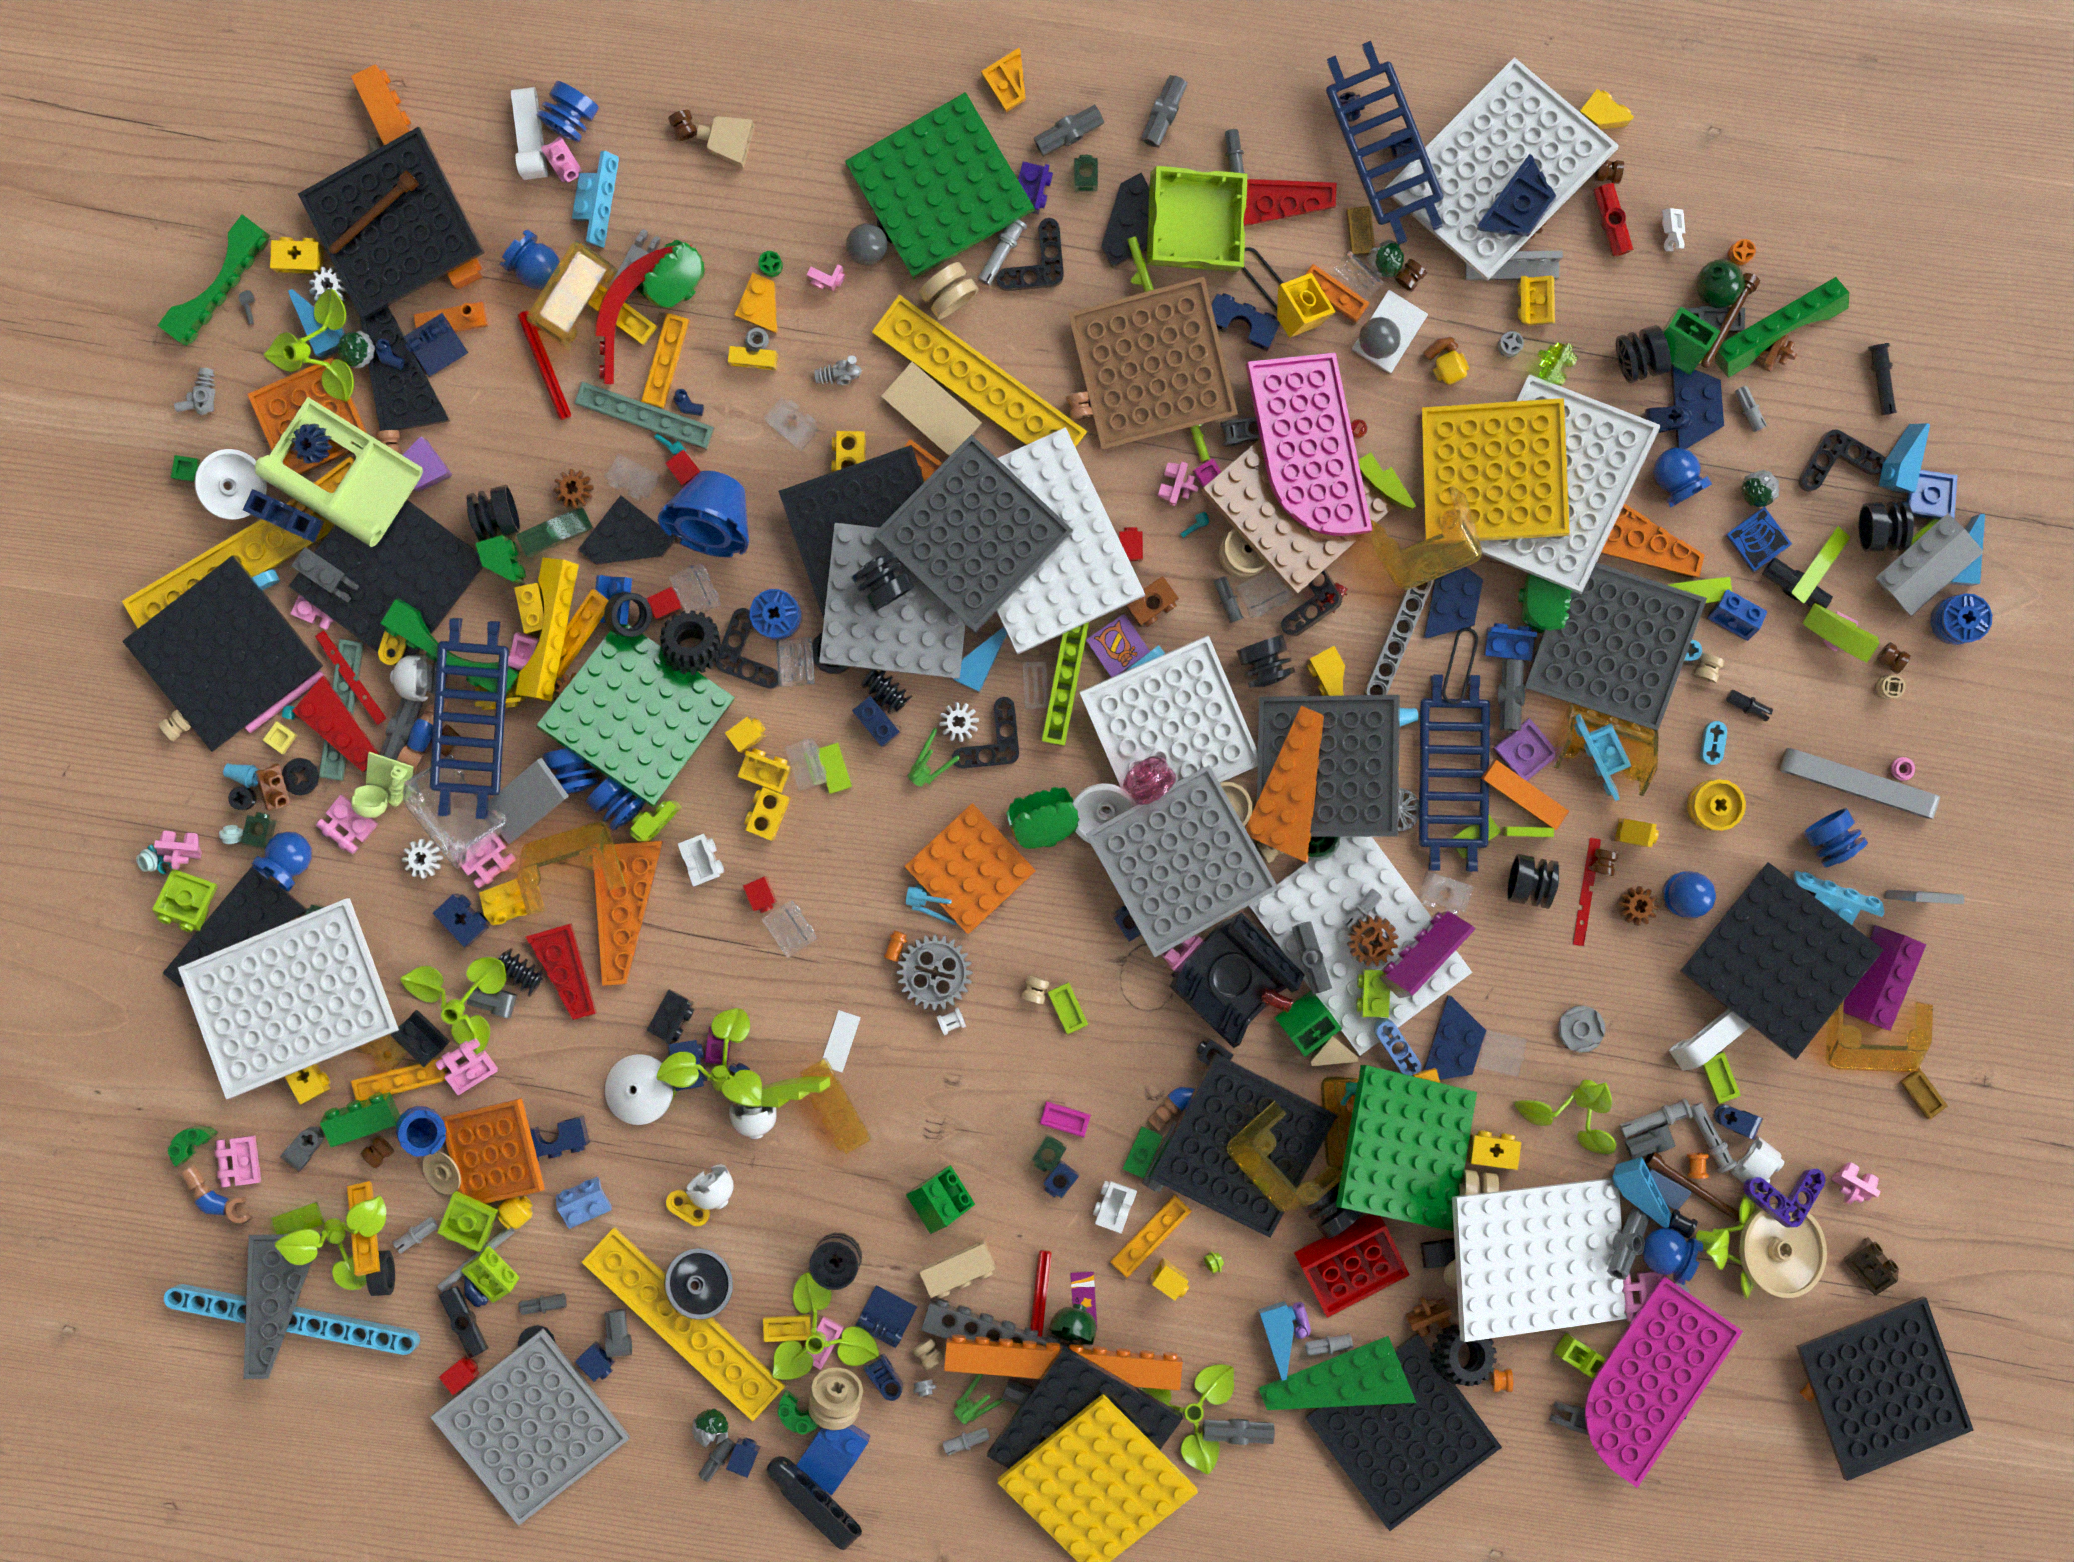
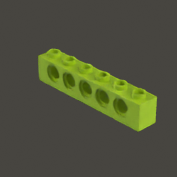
M1089 622L1062 635L1042 742L1065 746Z

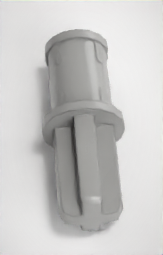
M1747 386L1738 388L1735 393L1744 409L1742 414L1746 415L1753 432L1766 427L1767 423L1758 408L1760 405H1756Z
M1371 889L1358 905L1355 904L1356 907L1342 923L1354 932L1351 926H1358V919L1363 920L1369 915V912L1382 899L1381 894L1375 889Z
M429 1217L416 1227H410L406 1234L393 1241L395 1249L400 1247L397 1251L402 1254L415 1243H421L425 1236L438 1228L436 1220Z
M1350 1333L1336 1337L1328 1335L1325 1339L1306 1342L1305 1348L1309 1356L1328 1352L1331 1355L1334 1351L1353 1349V1342Z
M982 1428L968 1434L962 1432L960 1436L943 1441L945 1453H947V1456H950L965 1449L969 1451L971 1446L989 1440L990 1434L987 1428Z

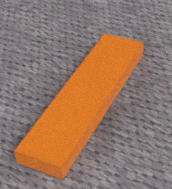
M1494 759L1481 777L1482 780L1546 825L1554 828V830L1559 828L1569 813V810L1498 760Z

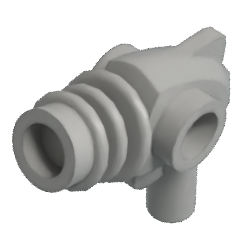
M851 355L847 360L837 361L836 365H833V369L830 364L828 365V370L826 366L824 369L822 367L815 369L816 383L824 384V380L827 384L829 381L833 384L835 380L839 385H848L851 383V380L859 378L862 369L856 365V357Z
M199 368L197 375L201 377L196 379L200 381H195L194 383L200 386L193 387V392L187 393V401L174 403L176 412L195 409L197 414L201 416L208 412H214L215 389L210 388L215 386V384L210 383L214 382V379L210 378L215 377L213 369Z

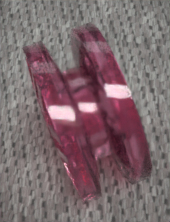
M1156 755L1144 759L1135 765L1127 773L1123 786L1128 793L1132 794L1131 796L1137 804H1150L1161 798L1171 789L1176 781V774L1168 767V763L1162 756Z

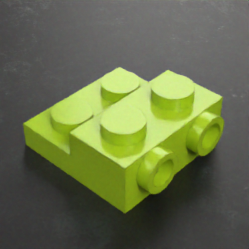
M669 800L667 802L663 801L656 808L655 812L657 814L653 811L640 812L632 820L634 825L630 828L629 833L637 841H652L678 813L682 806L677 801Z
M172 869L152 911L157 916L156 919L163 924L170 925L171 922L179 924L178 927L183 931L189 933L193 929L200 931L209 913L208 906L218 886L207 880Z
M455 1191L437 1233L449 1241H455L464 1245L469 1250L481 1252L492 1231L493 1222L498 1210Z

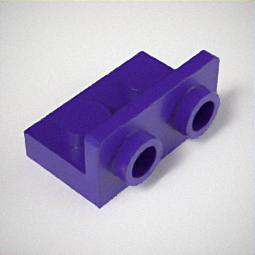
M1023 161L1018 181L1035 208V211L1031 213L1039 215L1040 208L1045 209L1048 195H1045L1044 191L1046 186L1051 185L1053 172H1049L1050 165L1048 164L1040 166Z

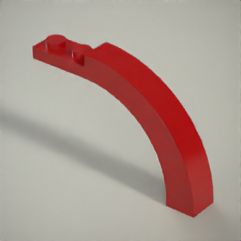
M674 246L655 250L632 262L614 279L607 289L597 313L594 336H604V341H599V355H603V365H599V379H603V384H614L615 327L620 309L630 293L645 280L644 276L646 273L653 272L655 264H658L665 254L672 253Z

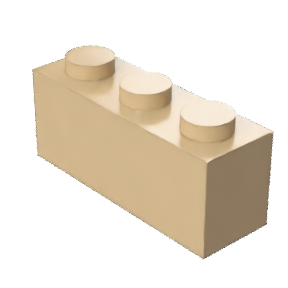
M983 1240L920 1268L919 1273L930 1297L937 1296V1299L950 1294L949 1290L958 1286L959 1289L969 1286L971 1284L970 1280L977 1277L982 1280L991 1276L996 1265Z

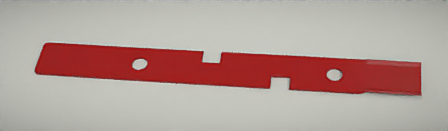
M323 630L317 634L315 638L333 664L341 666L338 671L375 723L379 725L387 719L361 681L354 680L353 677L356 674L326 632Z
M1597 838L1589 839L1579 905H1583V908L1578 910L1573 945L1584 946L1593 894L1592 891H1589V887L1594 886L1596 872L1589 870V866H1592L1598 860L1594 854L1596 848L1600 849L1601 839Z

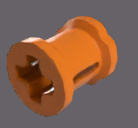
M1688 1153L1689 1173H1687V1177L1694 1179L1709 1178V1174L1706 1173L1708 1154Z

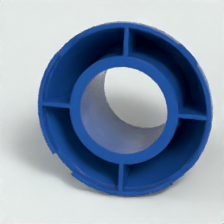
M716 471L699 472L661 508L658 514V522L664 532L669 536L673 533L681 539L680 544L694 551L710 556L730 558L734 553L744 554L749 546L745 489L737 480L726 474Z

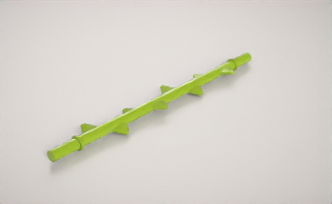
M1137 238L1127 239L1134 259L1133 263L1137 268V273L1131 278L1132 284L1142 285L1144 292L1155 290L1153 289L1144 262L1146 260L1145 258L1143 259ZM1203 424L1190 427L1193 435L1192 440L1195 441L1201 462L1210 459L1203 439L1204 434L1200 430Z

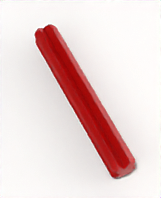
M1040 1250L1038 1255L1030 1325L1031 1331L1037 1330V1336L1042 1337L1052 1255L1051 1251Z

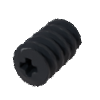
M872 669L863 679L861 687L870 686L867 692L869 695L877 692L874 700L879 701L883 699L881 703L883 708L890 705L887 711L889 714L900 711L913 696L910 695L905 698V688L897 691L899 682L891 685L892 676L884 678L886 671L881 670L878 672Z
M510 948L499 957V960L505 966L506 981L508 982L514 978L512 985L516 987L521 984L520 991L522 992L529 989L528 996L531 997L543 981L542 974L544 970L541 969L535 973V964L527 968L528 959L519 962L520 954L518 953L511 957L513 949Z

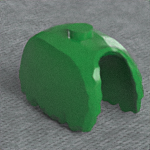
M674 240L672 243L664 246V248L674 246L672 253L665 254L664 258H661L658 264H655L653 272L646 273L644 276L645 280L636 288L650 303L659 308H671L683 299L685 301L689 300L696 293L694 289L704 277L705 268L702 256L697 252L696 248L679 240Z
M1528 573L1524 588H1519L1518 602H1522L1521 619L1527 626H1530L1532 630H1536L1538 633H1543L1544 630L1552 631L1564 628L1569 618V614L1566 611L1570 608V601L1572 600L1570 594L1572 591Z
M1051 787L1050 792L1042 790L1041 792L1036 791L1033 794L1029 793L1024 799L1017 797L1013 803L1009 804V809L1006 812L1013 837L1018 844L1027 849L1055 846L1057 842L1076 832L1079 826L1078 821L1080 820L1078 810L1073 805V797L1070 796L1065 787Z

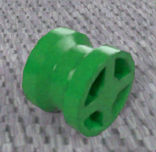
M766 251L760 255L758 265L765 276L776 277L782 272L783 263L776 252Z

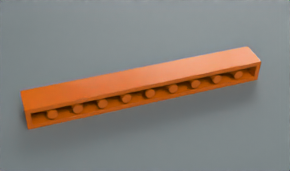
M374 64L351 76L384 145L411 131L409 125L412 122L406 111H401L398 104L402 102L395 90L391 91L388 85L391 79L385 69L381 70ZM475 258L448 273L452 285L460 289L483 278L480 270L483 268L478 258Z
M952 1335V1338L947 1337L944 1371L1040 1379L1062 1347H1060V1344L1052 1342L1046 1343V1346L1036 1345L1035 1341H1023L1020 1344L1013 1343L1011 1339H999V1342L989 1341L990 1339L987 1337H976L975 1340L966 1339L964 1335ZM1072 1344L1069 1346V1349L1125 1380L1134 1387L1180 1390L1183 1362L1182 1358L1177 1357L1178 1354L1165 1352L1163 1355H1154L1153 1351L1141 1350L1140 1353H1130L1131 1350L1118 1348L1116 1351H1107V1348L1100 1346L1093 1347V1350L1083 1349L1084 1346Z

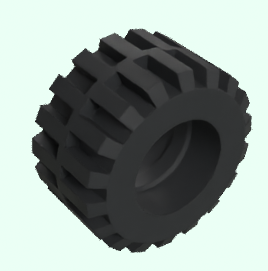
M690 610V613L682 611L679 616L674 614L671 616L672 620L667 619L664 623L665 627L661 628L660 642L666 664L672 666V670L676 672L680 670L681 674L685 675L687 672H690L691 675H696L697 671H700V673L706 672L705 668H712L714 666L713 662L718 661V654L721 653L720 637L716 623H713V619L710 616L705 618V613L700 612L696 614V611ZM688 638H697L702 641L695 647L688 648L679 645Z
M1451 1325L1450 1328H1444L1442 1330L1443 1334H1438L1436 1336L1438 1341L1433 1342L1432 1345L1435 1348V1351L1431 1352V1357L1435 1358L1432 1364L1433 1367L1438 1368L1437 1374L1444 1376L1443 1380L1452 1384L1464 1386L1482 1384V1380L1486 1381L1489 1378L1488 1373H1493L1495 1368L1492 1365L1497 1362V1358H1494V1354L1497 1353L1496 1348H1492L1493 1340L1489 1338L1464 1342L1460 1340L1459 1325ZM1466 1343L1470 1350V1359L1467 1365L1462 1368L1458 1361V1352L1460 1347Z

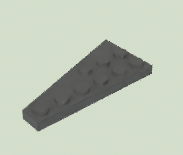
M287 1234L249 1235L244 1379L270 1378L312 1263L311 1261L304 1265H294L283 1257L275 1247V1242Z

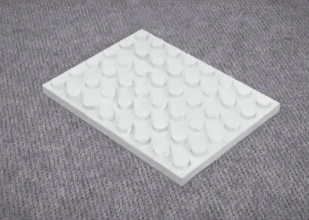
M1514 57L1425 147L1444 196L1442 201L1435 203L1443 224L1442 228L1433 231L1425 208L1410 214L1488 281L1618 149V144ZM1531 154L1540 172L1542 171L1546 177V182L1555 192L1556 200L1529 236L1479 231L1477 229L1479 222L1528 155ZM1420 160L1409 163L1386 188L1424 173ZM1427 181L1390 197L1403 207L1433 193Z
M1529 374L1517 401L1564 398L1570 536L1454 543L1582 594L1657 436L1660 425Z
M1066 427L997 458L1073 529V533L997 610L1017 655L1145 596L1143 588Z
M1341 837L1339 847L1331 857L1321 861L1309 860L1308 863L1303 864L1277 884L1279 889L1248 906L1282 952L1305 974L1303 980L1309 988L1310 985L1300 960V953L1292 926L1303 922H1312L1332 989L1316 993V996L1342 1027V1033L1361 1056L1380 1041L1374 1033V1025L1379 1019L1387 1017H1361L1360 1012L1356 1011V1000L1361 997V988H1357L1358 974H1362V969L1382 970L1389 962L1392 961L1394 963L1400 957L1398 955L1399 951L1407 944L1410 946L1415 941L1413 937L1422 928L1426 930L1431 924L1429 920L1432 917L1372 837ZM1371 889H1375L1380 893L1382 899L1369 912V915L1373 920L1376 915H1379L1382 920L1386 918L1390 922L1389 925L1392 924L1396 928L1393 933L1399 936L1398 939L1394 940L1398 948L1391 949L1394 956L1387 955L1388 962L1386 963L1382 959L1379 960V966H1376L1372 961L1369 966H1366L1364 960L1359 963L1355 959L1356 956L1353 957L1350 954L1352 948L1347 946V942L1352 940L1347 934L1353 933V931L1342 923L1356 907L1355 904L1358 905ZM1382 928V931H1383L1382 936H1384L1385 938H1387L1386 932H1385V930ZM1359 943V948L1364 953L1363 945ZM1310 951L1306 955V961L1309 964L1315 963L1318 959L1315 951ZM1455 951L1413 996L1398 998L1390 990L1388 1019L1397 1028L1472 973L1458 952ZM1385 1025L1382 1027L1383 1032L1386 1035H1389V1027Z
M350 898L336 902L178 968L226 1099H231L399 1030Z
M1612 1178L1452 1197L1461 1341L1468 1342L1627 1319V1314L1624 1313V1305L1626 1304L1625 1295L1622 1292L1624 1287L1623 1280L1611 1276L1607 1272L1614 1254L1613 1238L1617 1233H1622L1619 1188L1614 1186Z

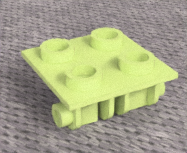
M369 752L366 785H375L383 788L390 794L388 802L392 806H398L403 799L410 801L414 767Z

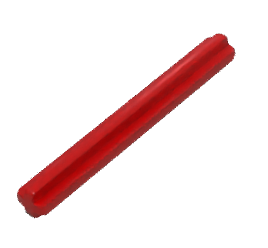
M528 310L518 314V319L560 420H566L571 417V412L531 313Z

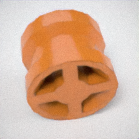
M1740 239L1730 247L1728 258L1738 266L1744 265L1753 259L1756 247L1752 241Z
M1511 1368L1504 1371L1494 1369L1493 1373H1491L1492 1392H1499L1500 1390L1513 1392V1373Z

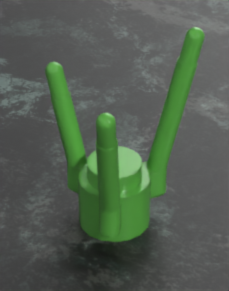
M937 728L932 730L920 755L911 767L912 770L907 775L914 784L920 787L925 782L930 785L938 775L960 759L959 756H955L934 773L930 774L931 769L926 763L933 750L930 749L928 752L927 750L937 733Z
M978 1374L963 1396L956 1401L958 1406L954 1409V1413L963 1424H967L970 1420L974 1421L980 1415L1007 1401L1001 1398L978 1410V1407L990 1399V1395L987 1394L976 1403L970 1399L966 1401L984 1374Z

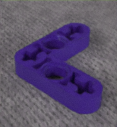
M1819 1169L1805 1170L1788 1198L1761 1177L1747 1179L1744 1183V1192L1748 1198L1786 1228H1794L1803 1223L1825 1185V1175ZM1811 1175H1814V1176H1815V1177H1814V1181L1816 1182L1815 1184H1811L1812 1181H1813V1179L1811 1178ZM1753 1184H1757V1187H1756V1188H1757V1190H1759L1760 1192H1754V1191H1755V1187L1753 1186ZM1800 1192L1806 1195V1203L1804 1205L1798 1200ZM1771 1196H1774L1778 1201L1776 1209H1773L1769 1204ZM1789 1213H1793L1792 1218L1794 1219V1221H1789L1791 1218L1790 1215H1788Z

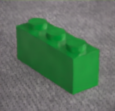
M378 1092L371 1095L367 1100L361 1102L360 1100H354L348 1103L346 1107L340 1109L334 1107L327 1110L321 1119L320 1125L332 1148L396 1126L400 1113L390 1092L384 1094Z

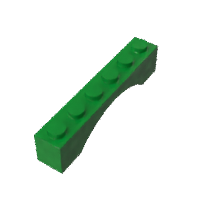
M241 214L228 231L226 258L215 281L196 298L186 303L172 306L157 326L185 346L193 343L198 337L200 328L211 320L212 312L217 306H221L225 302L228 291L240 282V276L244 270L249 269L253 265L254 257L257 253L266 248L271 235Z
M1834 277L1724 341L1715 356V363L1728 378L1747 368L1766 348L1789 332L1812 322L1829 320L1849 308L1850 292L1837 277Z
M395 599L381 622L382 625L386 626L384 630L395 637L399 634L406 639L405 643L416 650L420 647L426 651L425 656L437 662L438 641L429 632L420 611L401 599ZM447 651V665L498 669L499 662H475ZM509 666L506 697L519 677V672ZM466 676V681L473 686L478 687L481 685L487 689L486 692L497 693V678Z

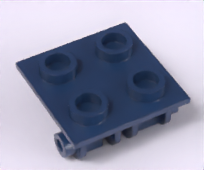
M443 312L403 336L407 342L405 344L409 352L413 351L429 377L468 354L467 349Z
M876 1285L855 1326L865 1329L871 1336L896 1348L918 1306Z

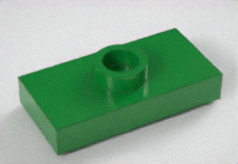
M1141 1126L1122 1169L1144 1179L1163 1135Z

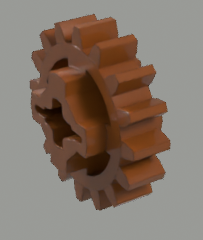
M1367 915L1366 921L1359 918V925L1351 926L1354 932L1347 934L1352 940L1347 942V946L1352 948L1350 954L1353 957L1356 956L1355 959L1359 963L1364 960L1366 966H1369L1371 961L1376 966H1379V960L1381 959L1385 963L1388 962L1386 956H1394L1391 949L1398 948L1394 940L1398 939L1399 936L1393 933L1396 928L1392 924L1389 925L1390 922L1386 918L1382 920L1379 915H1376L1374 920L1370 915ZM1382 928L1385 930L1387 938L1382 936ZM1359 943L1363 945L1364 953L1361 952Z

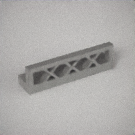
M1517 251L1489 280H1521V276L1530 278L1550 275L1554 276V279H1558L1559 261L1563 258V251ZM1465 262V281L1486 280Z

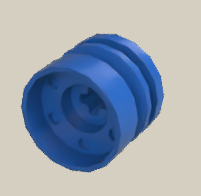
M556 81L549 92L550 97L556 104L544 102L542 106L548 112L539 110L536 116L556 134L575 142H580L582 136L576 130L586 132L587 128L579 120L582 118L592 121L599 110V106L570 85Z
M768 589L761 592L753 600L750 607V620L753 627L764 637L772 640H784L798 631L802 622V611L799 603L789 593L780 589ZM777 608H779L778 613L780 614V617H774L771 620L772 615L770 614V611H776Z
M1964 593L1943 599L1935 605L1931 613L1930 624L1933 633L1939 640L1951 645H1960L1974 642L1984 637L1992 625L1993 615L1989 604L1983 598L1976 594ZM1963 615H1965V618L1968 619V622H1966V619L1962 618Z
M567 748L542 754L548 768L556 770L557 774L554 776L567 794L584 791L599 784L598 778L587 779L586 776L596 773V769L585 768L584 764L587 762Z
M609 777L585 801L595 813L605 808L608 810L602 819L604 822L615 817L609 825L612 831L630 822L642 810L645 804L644 801L638 797L635 798L634 794Z
M1847 808L1825 816L1803 832L1811 846L1823 844V847L1817 851L1816 855L1817 857H1824L1821 860L1824 867H1830L1849 860L1868 844L1865 837L1858 838L1862 834L1860 829L1848 831L1855 823V820Z

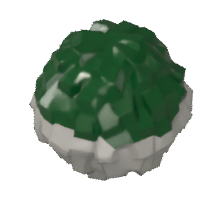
M1388 239L1380 243V248L1374 247L1371 249L1369 255H1367L1371 272L1379 277L1395 276L1402 268L1404 262V253L1395 241Z
M362 331L345 333L337 344L339 349L338 355L349 367L359 369L369 364L373 359L375 345H373L369 335Z
M1766 470L1757 471L1745 476L1742 484V495H1744L1745 501L1750 506L1756 507L1770 505L1779 497V480L1771 472H1766Z
M715 1408L701 1412L693 1420L692 1433L695 1441L704 1447H707L714 1439L716 1444L723 1442L728 1438V1422L724 1414Z

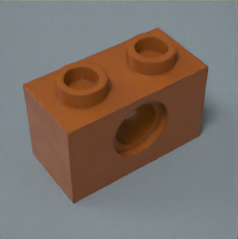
M1161 576L1143 589L1144 597L1125 605L1140 627L1144 624L1146 627H1149L1158 620L1156 615L1163 610L1167 614L1177 607L1175 602L1179 597L1164 576ZM1150 597L1157 598L1159 607L1154 610L1149 609L1146 605V600Z

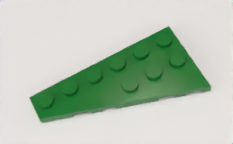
M1389 1336L1287 1376L1286 1380L1282 1381V1379L1258 1388L1267 1410L1416 1403Z

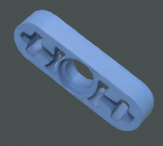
M1388 1018L1379 1019L1374 1025V1033L1402 1074L1409 1076L1419 1073L1421 1071V1063L1397 1026ZM1385 1025L1389 1027L1388 1031L1393 1036L1390 1039L1383 1032L1382 1027ZM1395 1043H1403V1050L1400 1053L1395 1054L1392 1052V1046ZM1406 1057L1412 1063L1413 1068L1411 1070L1407 1068L1406 1063L1402 1060Z

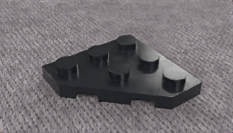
M1142 173L1122 182L1119 187L1101 245L1112 268L1133 257L1127 239L1136 237L1141 253L1147 250L1149 186Z
M620 495L579 547L578 551L597 565L659 558L665 555L676 541V538L673 535H667L659 524Z

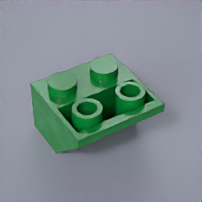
M1680 306L1673 312L1662 330L1669 346L1671 365L1685 374L1691 375L1721 331Z
M501 535L475 543L482 566L520 586L525 584L523 578H526V572L523 565L518 563L517 556L520 553L516 542H512L511 539Z
M1311 990L1274 1017L1304 1057L1342 1030V1027L1316 994H1312Z
M951 1165L920 1183L906 1194L930 1234L947 1227L975 1205Z

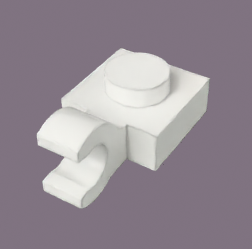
M1673 208L1662 210L1664 232L1669 234L1664 242L1665 251L1672 252L1674 242L1676 243V249H1684V240L1682 238V234L1685 233L1683 210Z

